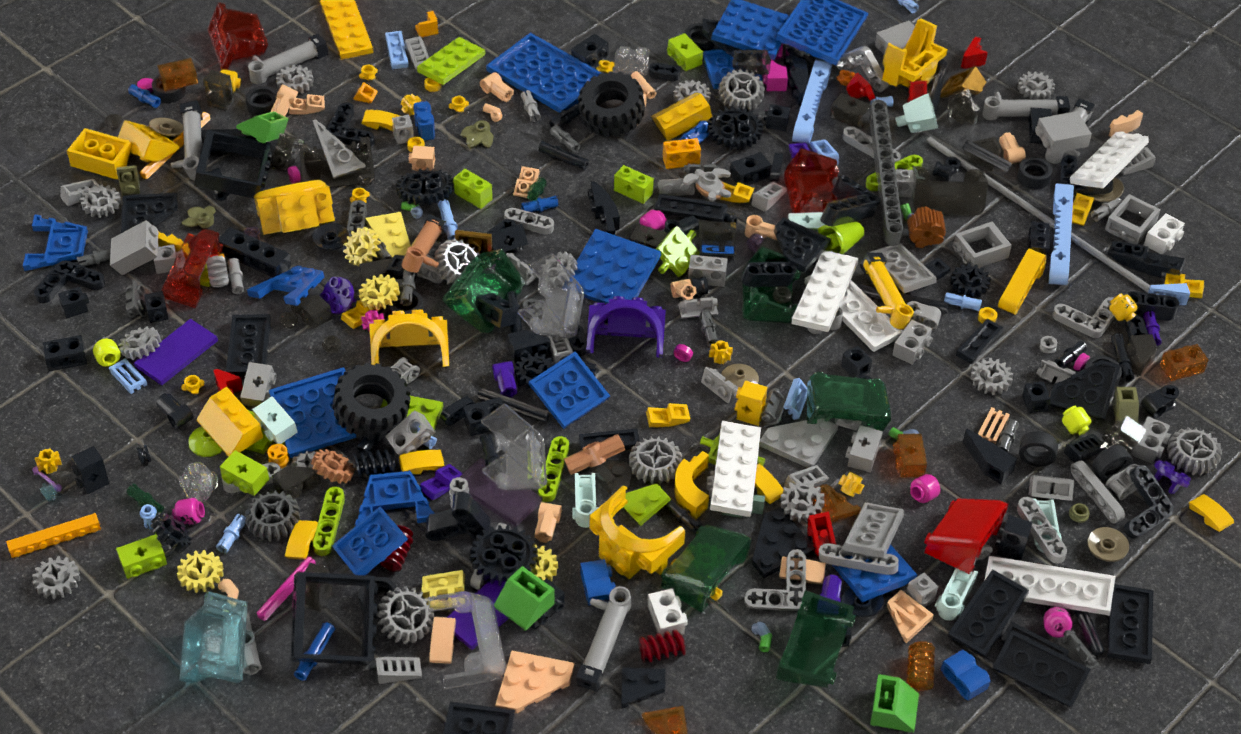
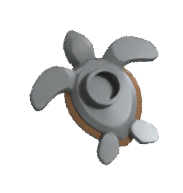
M716 168L712 172L705 173L701 169H696L695 174H687L683 179V184L686 186L695 183L697 190L711 201L719 200L722 196L731 197V192L726 190L724 183L718 179L730 177L731 173L728 170Z

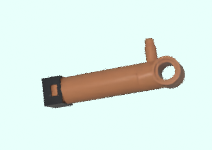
M431 214L428 215L423 228L411 247L406 251L402 262V267L405 270L416 273L420 270L422 263L431 267H438L439 263L427 257V254L435 241H438L446 221Z

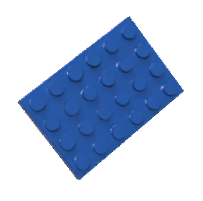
M800 0L777 33L776 40L837 66L869 13L839 0Z
M529 33L486 65L488 72L498 73L502 80L525 93L526 90H529L533 98L559 113L577 104L579 92L584 87L583 85L590 81L591 77H597L601 73L532 33Z

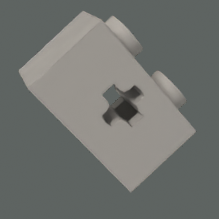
M249 362L240 396L243 405L257 407L271 397L269 390L271 385H274L276 382V373H274L272 365Z
M862 425L859 426L858 432H854L851 439L853 446H849L847 449L848 467L871 473L881 444L883 431Z

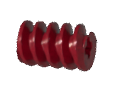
M401 525L397 526L408 540L400 548H397L387 556L384 561L380 562L381 566L392 572L401 571L405 558L408 555L407 552H409L410 546L413 543L411 538L413 531Z
M676 629L672 630L671 634L665 631L663 636L657 633L655 639L652 635H648L647 641L644 637H640L638 641L643 663L646 657L652 663L653 656H656L657 660L661 661V654H664L666 659H669L670 652L673 653L674 657H677L678 650L681 651L683 656L686 654L684 638L681 632L679 633Z

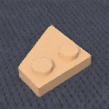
M902 590L887 602V608L906 643L933 619L934 614Z

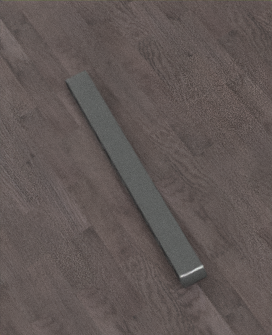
M875 100L871 104L869 118L884 240L888 245L896 246L901 241L903 224L887 104L884 101Z

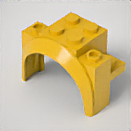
M918 19L903 49L892 45L890 42L888 43L883 58V81L888 82L890 85L898 86L901 84L909 88V81H927L928 84L934 79L938 62L946 56L948 50L933 43L937 25L923 19Z
M321 180L267 189L254 195L263 235L281 231L286 233L335 221L330 187Z
M412 310V314H405L404 311H392L393 315H388V321L385 322V319L373 320L374 323L369 324L371 365L379 364V348L440 345L443 367L449 366L447 320H443L442 316L431 317L430 320L428 319V314L424 313L423 310ZM429 331L433 334V337H429ZM390 332V339H387L386 335Z
M622 486L590 515L589 528L595 535H599V557L601 560L605 559L606 564H610L620 575H624L628 579H631L640 569L647 570L651 574L656 571L662 576L667 571L668 558L684 544L685 530L682 526H679L664 537L640 539L624 526H616L613 519L614 515L628 503V500L625 499L627 487Z

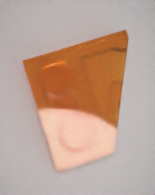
M828 484L817 486L821 487L820 493H824L825 503L824 507H821L822 513L829 511L831 522L860 513V506L857 504L853 506L847 502V497L837 493Z
M683 706L642 713L643 721L654 734H688Z

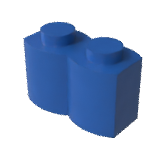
M427 101L414 103V119L418 137L424 141L433 140L435 138V127L430 104Z
M605 559L580 563V574L588 606L591 599L610 600V592L616 587L615 583L610 581V577H612L611 566L606 564Z
M961 650L942 663L940 670L967 701L988 689L990 684L989 674L986 670L977 666L975 658L966 651Z

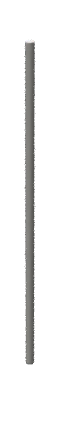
M932 137L927 139L926 142L947 157L958 158L961 162L960 166L1044 223H1049V226L1054 229L1055 221ZM1071 232L1072 242L1144 291L1149 292V284Z

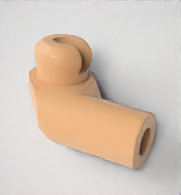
M489 104L484 105L483 111L491 114L494 122H499L502 119L500 108Z
M223 579L218 583V589L221 592L227 593L225 605L229 608H234L239 590L230 579Z

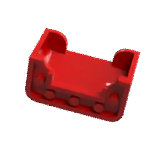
M958 498L956 501L953 500L947 514L934 532L928 533L924 544L927 545L924 553L970 574L974 569L976 557L979 558L983 546L992 534H998L1008 508V503L1001 500Z

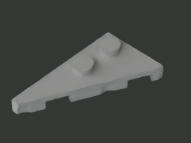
M316 119L313 120V125L333 179L366 168L365 164L352 151L347 149L336 136H333L322 123Z

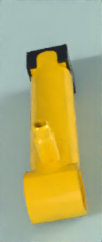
M866 252L860 267L864 275L870 276L885 306L877 307L876 312L890 314V324L894 328L903 330L910 322L914 311L909 305L905 304L886 269L885 264L887 260L883 253Z

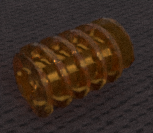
M927 641L915 642L908 648L907 683L913 689L920 691L934 688L933 673L935 668L933 666L935 665V646Z

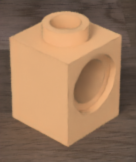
M413 146L412 153H409V163H412V170L419 171L420 168L423 171L426 168L432 170L435 164V148Z

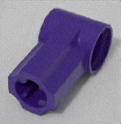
M512 361L492 364L494 379L498 382L500 394L512 398L517 394Z
M829 575L824 577L817 613L831 615L839 612L842 580L838 576Z

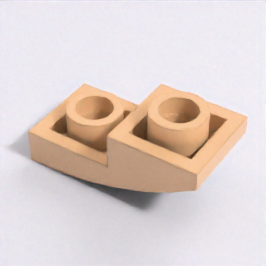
M307 94L306 99L295 98L293 104L288 109V114H311L323 111L325 109L324 96Z
M1137 110L1128 117L1121 115L1118 119H1114L1110 124L1109 136L1112 137L1119 131L1129 133L1138 128L1143 113Z
M522 166L519 179H517L514 196L531 199L539 177V169Z
M782 557L779 575L781 579H786L787 557ZM792 558L794 569L790 568V571L798 570V563L802 559ZM806 559V583L823 584L826 564ZM792 575L790 577L791 580L802 581L801 577L798 575Z
M434 617L430 663L451 664L456 625L455 618Z

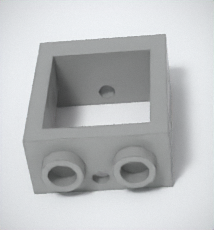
M1128 194L1109 216L1105 231L1131 244H1139L1147 232L1157 223L1161 209ZM1127 209L1147 220L1141 227H1138L1120 218V216Z
M993 222L956 233L953 242V249L961 256L963 262L967 265L970 263L971 267H974L976 264L978 265L977 268L1009 258L1012 246ZM985 238L993 247L975 253L968 243Z

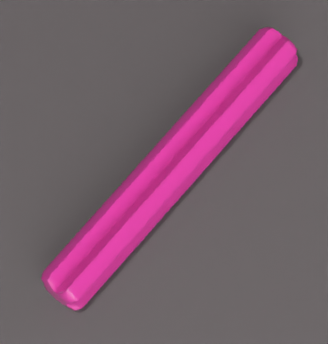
M307 557L257 611V617L266 621L292 593L294 575L297 571L311 572L316 566V561L311 557Z

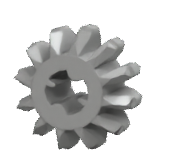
M218 255L207 258L206 263L210 285L212 287L228 285L229 278L225 258Z

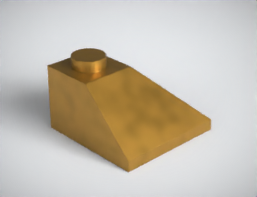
M976 66L950 76L942 87L940 98L977 95L983 91L986 80Z
M455 230V239L457 241L463 240L464 244L469 242V247H474V252L479 253L478 258L493 259L492 234Z

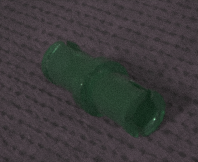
M539 177L536 182L532 183L527 193L529 200L535 201L538 199V196L542 195L547 185L545 184L547 182L546 179Z
M136 484L128 487L126 494L135 499L141 508L144 505H152L158 514L160 512L163 513L164 506L154 500L153 495L149 492L145 493Z

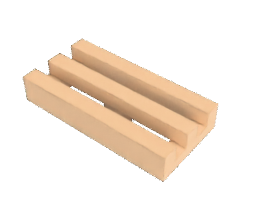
M991 407L978 433L979 436L996 445L1010 414L1006 413L1003 415L1002 411L996 412L995 408ZM992 416L995 417L986 436H984L983 434ZM1001 419L1002 422L994 438L991 439L990 436L997 422Z

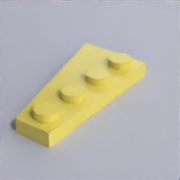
M401 212L365 218L368 227L379 235L381 242L385 243V248L392 256V259L394 255L405 256L407 249L411 245Z

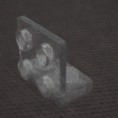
M620 46V49L617 48L615 52L614 73L632 74L638 71L641 75H648L650 51L644 47H637V50L630 49L629 46Z

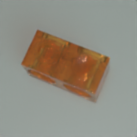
M1195 344L1164 352L1160 366L1170 381L1204 373L1209 360L1199 345Z

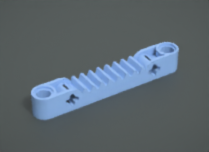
M815 59L795 124L792 142H806V144H810L814 131L813 125L822 93L827 87L832 64L826 61Z
M1055 184L1053 201L1055 227L1048 284L1066 286L1068 284L1074 185Z

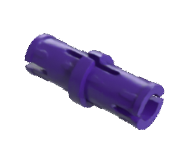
M1149 311L1143 314L1148 333L1149 345L1154 347L1153 341H1155V346L1157 347L1162 343L1159 335L1160 326L1156 322L1155 313L1151 311L1150 317Z

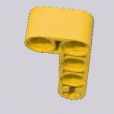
M1030 248L1027 250L1001 296L998 308L1014 315L1017 314L1036 278L1040 279L1044 272L1046 255Z

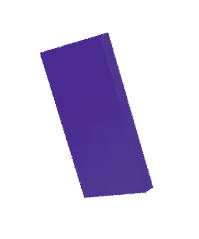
M189 319L159 343L160 346L154 348L155 352H149V356L143 355L134 364L137 369L160 385H163L214 345L218 338L192 319Z
M496 580L493 584H490L489 581L446 617L456 619L454 636L471 650L509 619L494 607L506 581H503L501 586L498 585Z

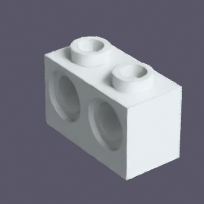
M1165 214L1147 232L1144 246H1148L1159 254H1164L1167 250L1170 251L1175 241H1179L1184 234L1182 230L1185 223Z
M673 589L648 594V609L657 633L663 636L665 631L671 634L672 630L676 629L684 635L685 626L688 625L686 614L680 610V598L675 596Z

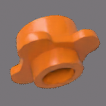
M840 70L837 80L840 84L847 86L855 73L848 70Z

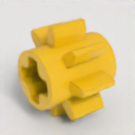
M413 94L406 95L400 103L403 106L401 110L409 116L414 115V103L421 102L422 100Z
M717 341L715 344H711L709 357H713L714 363L724 364L727 360H731L733 347H729L728 342Z
M50 448L40 451L39 457H35L38 471L43 470L46 474L57 471L58 465H62L59 452H53Z
M851 472L847 476L842 475L838 483L842 485L840 490L854 497L855 493L861 494L865 486L861 484L863 478Z

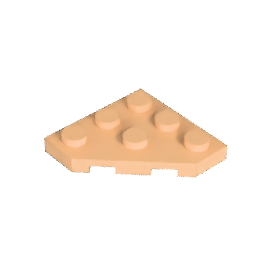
M511 651L495 707L512 709L517 714L523 711L524 707L533 702L538 703L551 696L552 692L568 687L574 671V663Z

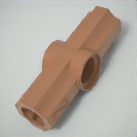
M617 434L601 442H594L585 446L581 451L564 458V462L569 473L572 475L587 467H595L604 463L607 458L625 451L620 436Z

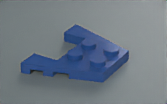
M34 215L33 231H50L45 254H25L23 262L24 271L58 264L61 261L76 260V257L83 256L88 234L86 226L70 222L60 223L56 222L53 218L47 220L43 219L41 215Z
M295 266L287 272L247 289L249 297L260 299L272 290L290 292L283 297L285 304L297 306L301 303L300 298H305L308 295V290L310 288L314 289L324 278L322 270Z
M411 471L370 475L355 526L379 507L383 510L416 507L417 523H425L427 517L434 514V511L431 510L429 502L423 496L421 488Z

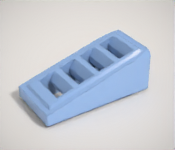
M827 140L810 142V147L823 169L838 166L839 154Z
M1187 283L1151 285L1148 292L1151 294L1159 292V295L1176 297L1180 302L1179 305H1187L1190 296Z

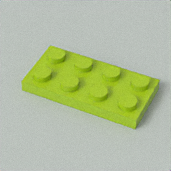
M458 37L419 64L417 72L444 85L485 56V49Z

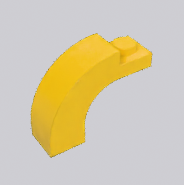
M704 451L698 456H694L690 462L683 459L675 474L674 494L676 501L684 509L687 508L695 519L708 509L709 495L701 491L694 484V480L708 468L709 455Z

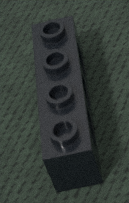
M229 227L216 240L219 254H224V256L231 259L236 258L240 263L268 276L276 277L291 267L290 254L285 250L278 249L269 243L242 233L240 230Z

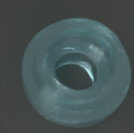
M44 482L39 490L48 502L52 499L56 500L55 495L58 492L51 483L47 485Z

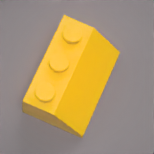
M695 92L652 115L651 118L665 139L669 141L697 126L700 121H707L712 118L710 105L703 95Z
M124 120L118 138L132 141L131 153L140 156V159L145 162H150V160L159 162L179 149L177 144L166 136L154 132L149 126Z
M85 128L67 150L70 166L118 180L116 168L127 166L132 141Z
M227 387L211 396L197 417V422L228 457L234 450L240 453L263 438L260 423Z

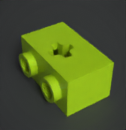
M685 33L668 40V55L685 71L702 65L703 51Z
M625 165L614 175V191L642 204L652 196L654 178Z
M467 169L462 170L453 178L454 194L474 206L482 209L492 200V184Z
M236 450L220 466L222 479L227 484H233L242 492H248L253 496L269 480L267 467Z
M157 534L116 548L119 561L127 579L167 565L163 548L157 539Z

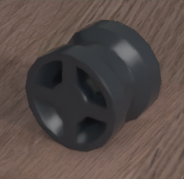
M705 276L700 279L690 278L692 286L696 287V294L694 296L700 293L703 295L708 294V283Z

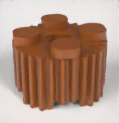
M925 206L924 208H917L916 212L907 219L909 237L916 247L924 248L928 245L932 246V244H941L944 241L946 230L942 212L935 211L934 209L931 210Z

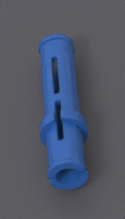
M323 623L308 651L303 654H321L335 631V627L330 623ZM301 662L294 672V676L301 681L306 680L311 669L318 663Z

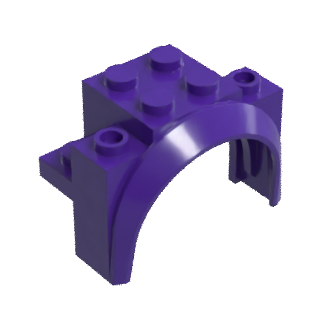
M614 296L613 299H609V303L606 305L604 303L589 305L587 353H594L595 335L657 338L656 358H663L666 310L660 306H651L650 308L647 306V301H643V298L639 297L628 300L621 296ZM606 319H608V325L604 324ZM646 321L650 324V327H646Z

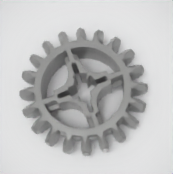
M741 69L739 72L735 70L732 73L728 72L719 84L720 100L724 101V105H729V109L733 106L735 110L740 107V110L743 111L746 108L750 112L751 108L755 109L757 105L761 104L764 97L763 81H759V76L754 77V72L748 73V69L745 72H742ZM730 86L732 87V90H733L732 93H731L730 90H729V87H730Z
M448 240L436 250L434 260L439 263L437 274H441V280L446 279L447 284L452 283L453 287L457 285L460 288L467 287L480 276V270L483 267L480 264L482 259L478 258L479 253L474 252V247H469V242L464 244L463 240Z
M1187 427L1185 430L1180 429L1178 432H1175L1171 439H1169L1167 447L1168 459L1172 461V465H1177V470L1183 469L1184 473L1191 472L1192 476L1195 473H1198L1200 476L1203 473L1209 474L1220 463L1222 455L1221 444L1217 443V438H1212L1211 433L1206 434L1204 429L1199 431L1196 427L1193 430Z
M650 436L649 440L643 438L642 442L637 441L629 455V467L632 469V474L636 475L638 480L643 479L644 484L650 481L652 485L655 482L661 485L662 481L668 483L670 479L674 480L676 470L682 461L679 447L675 446L673 441L668 442L667 438L661 440L659 436L657 439H653Z
M404 586L402 591L399 587L395 588L394 592L390 590L387 596L382 597V603L377 607L380 611L377 612L376 617L382 618L378 621V625H384L381 631L383 633L389 632L388 639L395 636V643H398L401 638L403 644H407L409 640L415 643L417 638L421 640L424 634L430 631L429 627L433 625V621L430 619L434 617V613L429 612L432 610L433 605H427L426 603L429 601V598L423 599V592L416 594L415 588H412L410 592L407 586ZM394 602H396V603H397V607H396L397 612H395L394 615L391 616V615H390V607H391V604L394 603ZM405 612V614L407 613L410 616L406 618V616L404 617L401 614ZM420 614V625L414 628V618Z

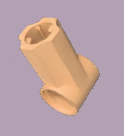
M496 72L480 81V86L485 93L491 92L502 101L508 102L514 94L513 89L503 83L500 75Z
M282 84L270 112L275 111L286 116L298 92Z
M1004 133L999 138V143L1004 151V159L1015 164L1021 163L1026 158L1024 148L1019 147L1014 135Z
M751 215L747 218L745 227L746 237L750 239L762 237L778 242L774 234L775 225L763 222L762 218L757 215Z
M690 279L671 282V293L673 298L681 297L685 300H690L696 294V287L692 286Z
M541 502L535 530V538L540 542L547 543L552 541L556 523L560 521L561 505Z

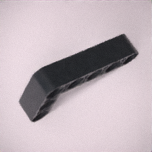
M839 175L832 193L841 200L828 202L820 221L827 226L834 227L873 217L880 203V198L851 178Z

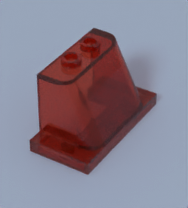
M218 2L207 29L221 70H228L231 62L234 60L263 55L266 52L268 43L258 15L226 9L224 3Z
M206 229L200 231L197 235L187 234L161 290L163 291L164 298L193 308L197 307L203 294V290L200 289V276L209 258L217 255L220 256L223 249V244L219 243L218 232Z

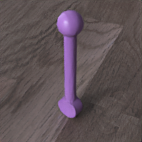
M37 466L32 469L35 475L39 474L51 484L56 492L62 490L60 484H56L43 472L38 471Z

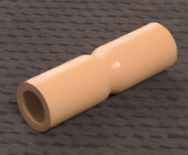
M638 71L631 74L632 79H636L639 82L643 93L646 94L648 99L656 96V91Z

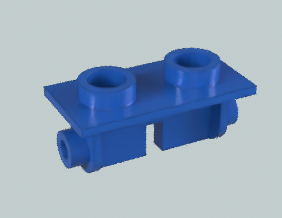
M700 121L697 126L684 133L678 140L698 138L699 143L709 136L707 132L708 123Z

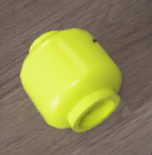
M101 339L93 347V355L101 366L110 367L116 364L121 357L117 344L111 339Z
M1072 406L1063 413L1062 423L1070 434L1078 433L1081 436L1089 431L1088 426L1091 424V419L1082 407Z

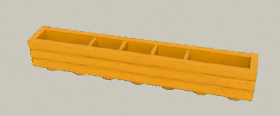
M96 513L6 542L11 558L39 549H45L51 545H57L64 541H70L76 537L101 530Z

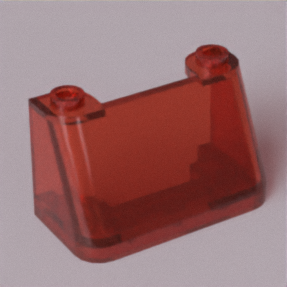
M803 148L797 152L784 172L792 213L823 212L828 202L837 201L836 196L832 193L834 188L832 181L839 174L836 159Z

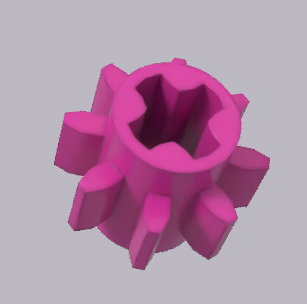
M377 310L367 311L365 316L361 317L363 330L367 329L370 333L369 324H373V320L384 319L383 313L379 314Z

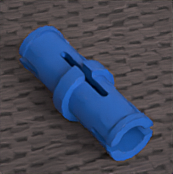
M132 84L128 89L129 94L137 97L142 103H148L154 108H157L161 103L160 98L152 95L147 89L143 90L135 84Z
M557 196L543 199L536 198L534 201L521 203L522 210L528 212H543L545 209L559 206Z

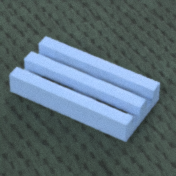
M126 358L109 367L110 373L130 394L134 393V389H141V385H147V380ZM122 365H124L135 376V378L138 380L137 382L122 367Z
M800 378L793 380L784 404L785 410L788 409L789 415L793 414V420L800 418L809 393V389Z

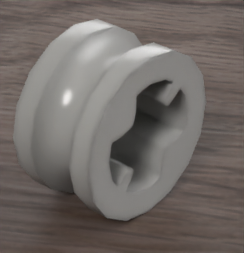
M1052 336L1042 337L1039 346L1040 350L1046 354L1054 353L1057 348V340Z

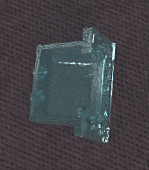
M209 591L205 594L204 605L184 622L180 681L195 683L212 677L235 683L242 681L248 602Z

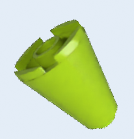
M850 222L834 227L823 225L818 228V233L831 238L830 245L825 251L845 254L864 236V228L859 222Z

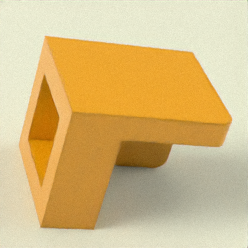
M433 11L427 12V21L419 22L415 25L418 36L425 37L438 34V21Z

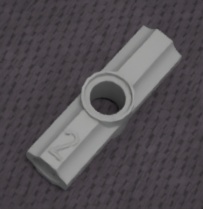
M242 611L237 612L230 617L242 671L243 674H257L262 668L249 614Z

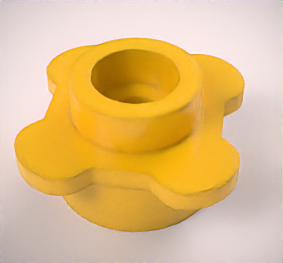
M601 60L596 70L601 73L604 72V74L609 73V71H613L612 68L615 66V63Z
M364 65L361 68L359 78L374 80L378 70L373 65Z
M462 96L453 97L452 103L449 104V108L457 112H463L464 108L469 106V102L465 101V98Z
M355 188L352 191L350 202L361 200L367 203L366 199L370 194L364 188Z
M190 375L185 378L181 388L183 391L198 394L199 389L205 383L198 376Z

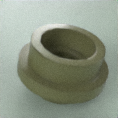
M1082 503L1073 505L1069 510L1070 518L1079 523L1087 521L1090 515L1088 507Z

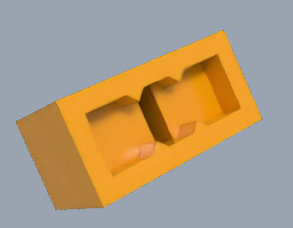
M698 138L663 142V161L666 169L681 168L688 164H700L701 148Z

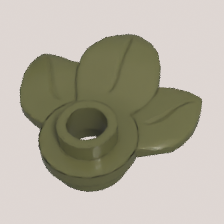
M484 120L465 127L461 132V136L466 138L469 149L480 143L486 148H490L494 140L493 134L490 132V124Z
M207 206L204 209L192 207L187 211L189 217L181 223L186 227L200 225L201 228H208L214 224L213 214L216 212L215 208L212 206Z

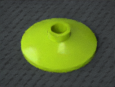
M202 426L194 430L189 437V447L198 456L211 457L223 451Z

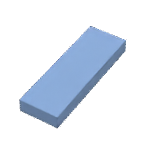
M402 32L385 33L391 68H408Z

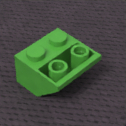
M273 111L239 123L236 128L241 130L243 134L253 136L261 143H266L283 137L289 118Z
M522 566L507 580L494 607L524 630H527L554 605V589Z
M878 674L870 725L914 733L919 693L901 678Z

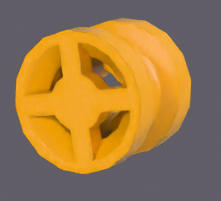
M274 444L269 447L267 451L269 463H277L280 469L286 467L289 463L287 447L283 444Z

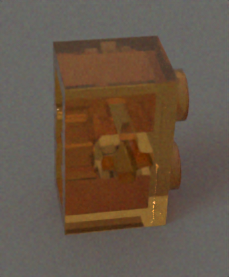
M191 58L157 65L164 91L198 84L196 70Z
M898 434L897 441L893 443V453L897 454L896 469L900 470V476L921 477L925 475L927 461L922 434Z

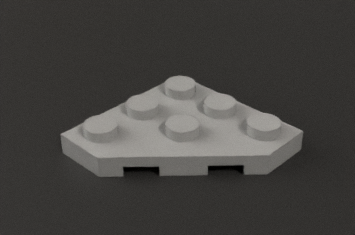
M820 417L770 427L760 439L759 446L809 468L816 464L837 432L838 425Z

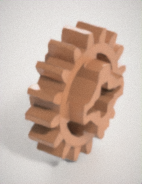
M320 449L319 452H315L311 464L314 465L313 469L318 470L317 474L323 476L324 479L329 478L331 482L337 481L341 484L343 481L347 483V481L351 480L355 471L353 463H348V458L342 457V454L338 455L335 451H329L328 449L323 451Z

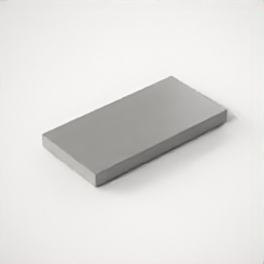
M901 243L896 246L889 245L871 251L883 253L887 260L885 267L895 285L903 293L936 283V276Z
M865 502L843 544V551L884 558L903 519L904 510Z

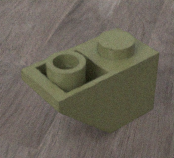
M135 165L117 167L116 171L122 196L140 194L137 167Z
M1116 387L1112 405L1117 432H1137L1139 400L1136 387Z

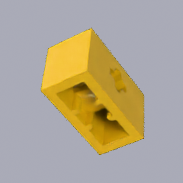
M745 380L742 388H738L736 393L738 400L735 405L737 420L759 426L762 419L761 413L766 404V386Z

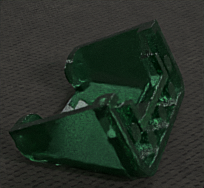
M761 246L748 263L787 261L784 255ZM796 271L791 285L786 287H747L743 284V318L749 321L792 323V317L798 306L792 304V283L798 280L801 271Z
M502 249L489 251L477 255L469 263L445 294L443 301L451 310L481 333H489L495 328V325L486 321L475 307L476 296L494 293L506 299L505 294L507 292L514 291L517 295L520 294L526 282Z
M815 372L807 380V424H817V420L824 418L826 422L830 418L864 421L866 426L873 424V429L884 431L891 421V408L885 382L878 378L870 380Z
M708 524L704 527L700 526L695 534L696 537L670 567H666L661 574V578H663L661 587L665 590L673 589L675 596H679L682 601L703 613L708 607V603H706L707 598L715 594L716 587L735 564L737 566L739 563L743 564L747 559L752 539L745 534Z
M805 590L789 641L778 666L776 679L784 682L828 688L829 684H834L837 675L833 671L848 627H853L856 615L852 614L854 606Z

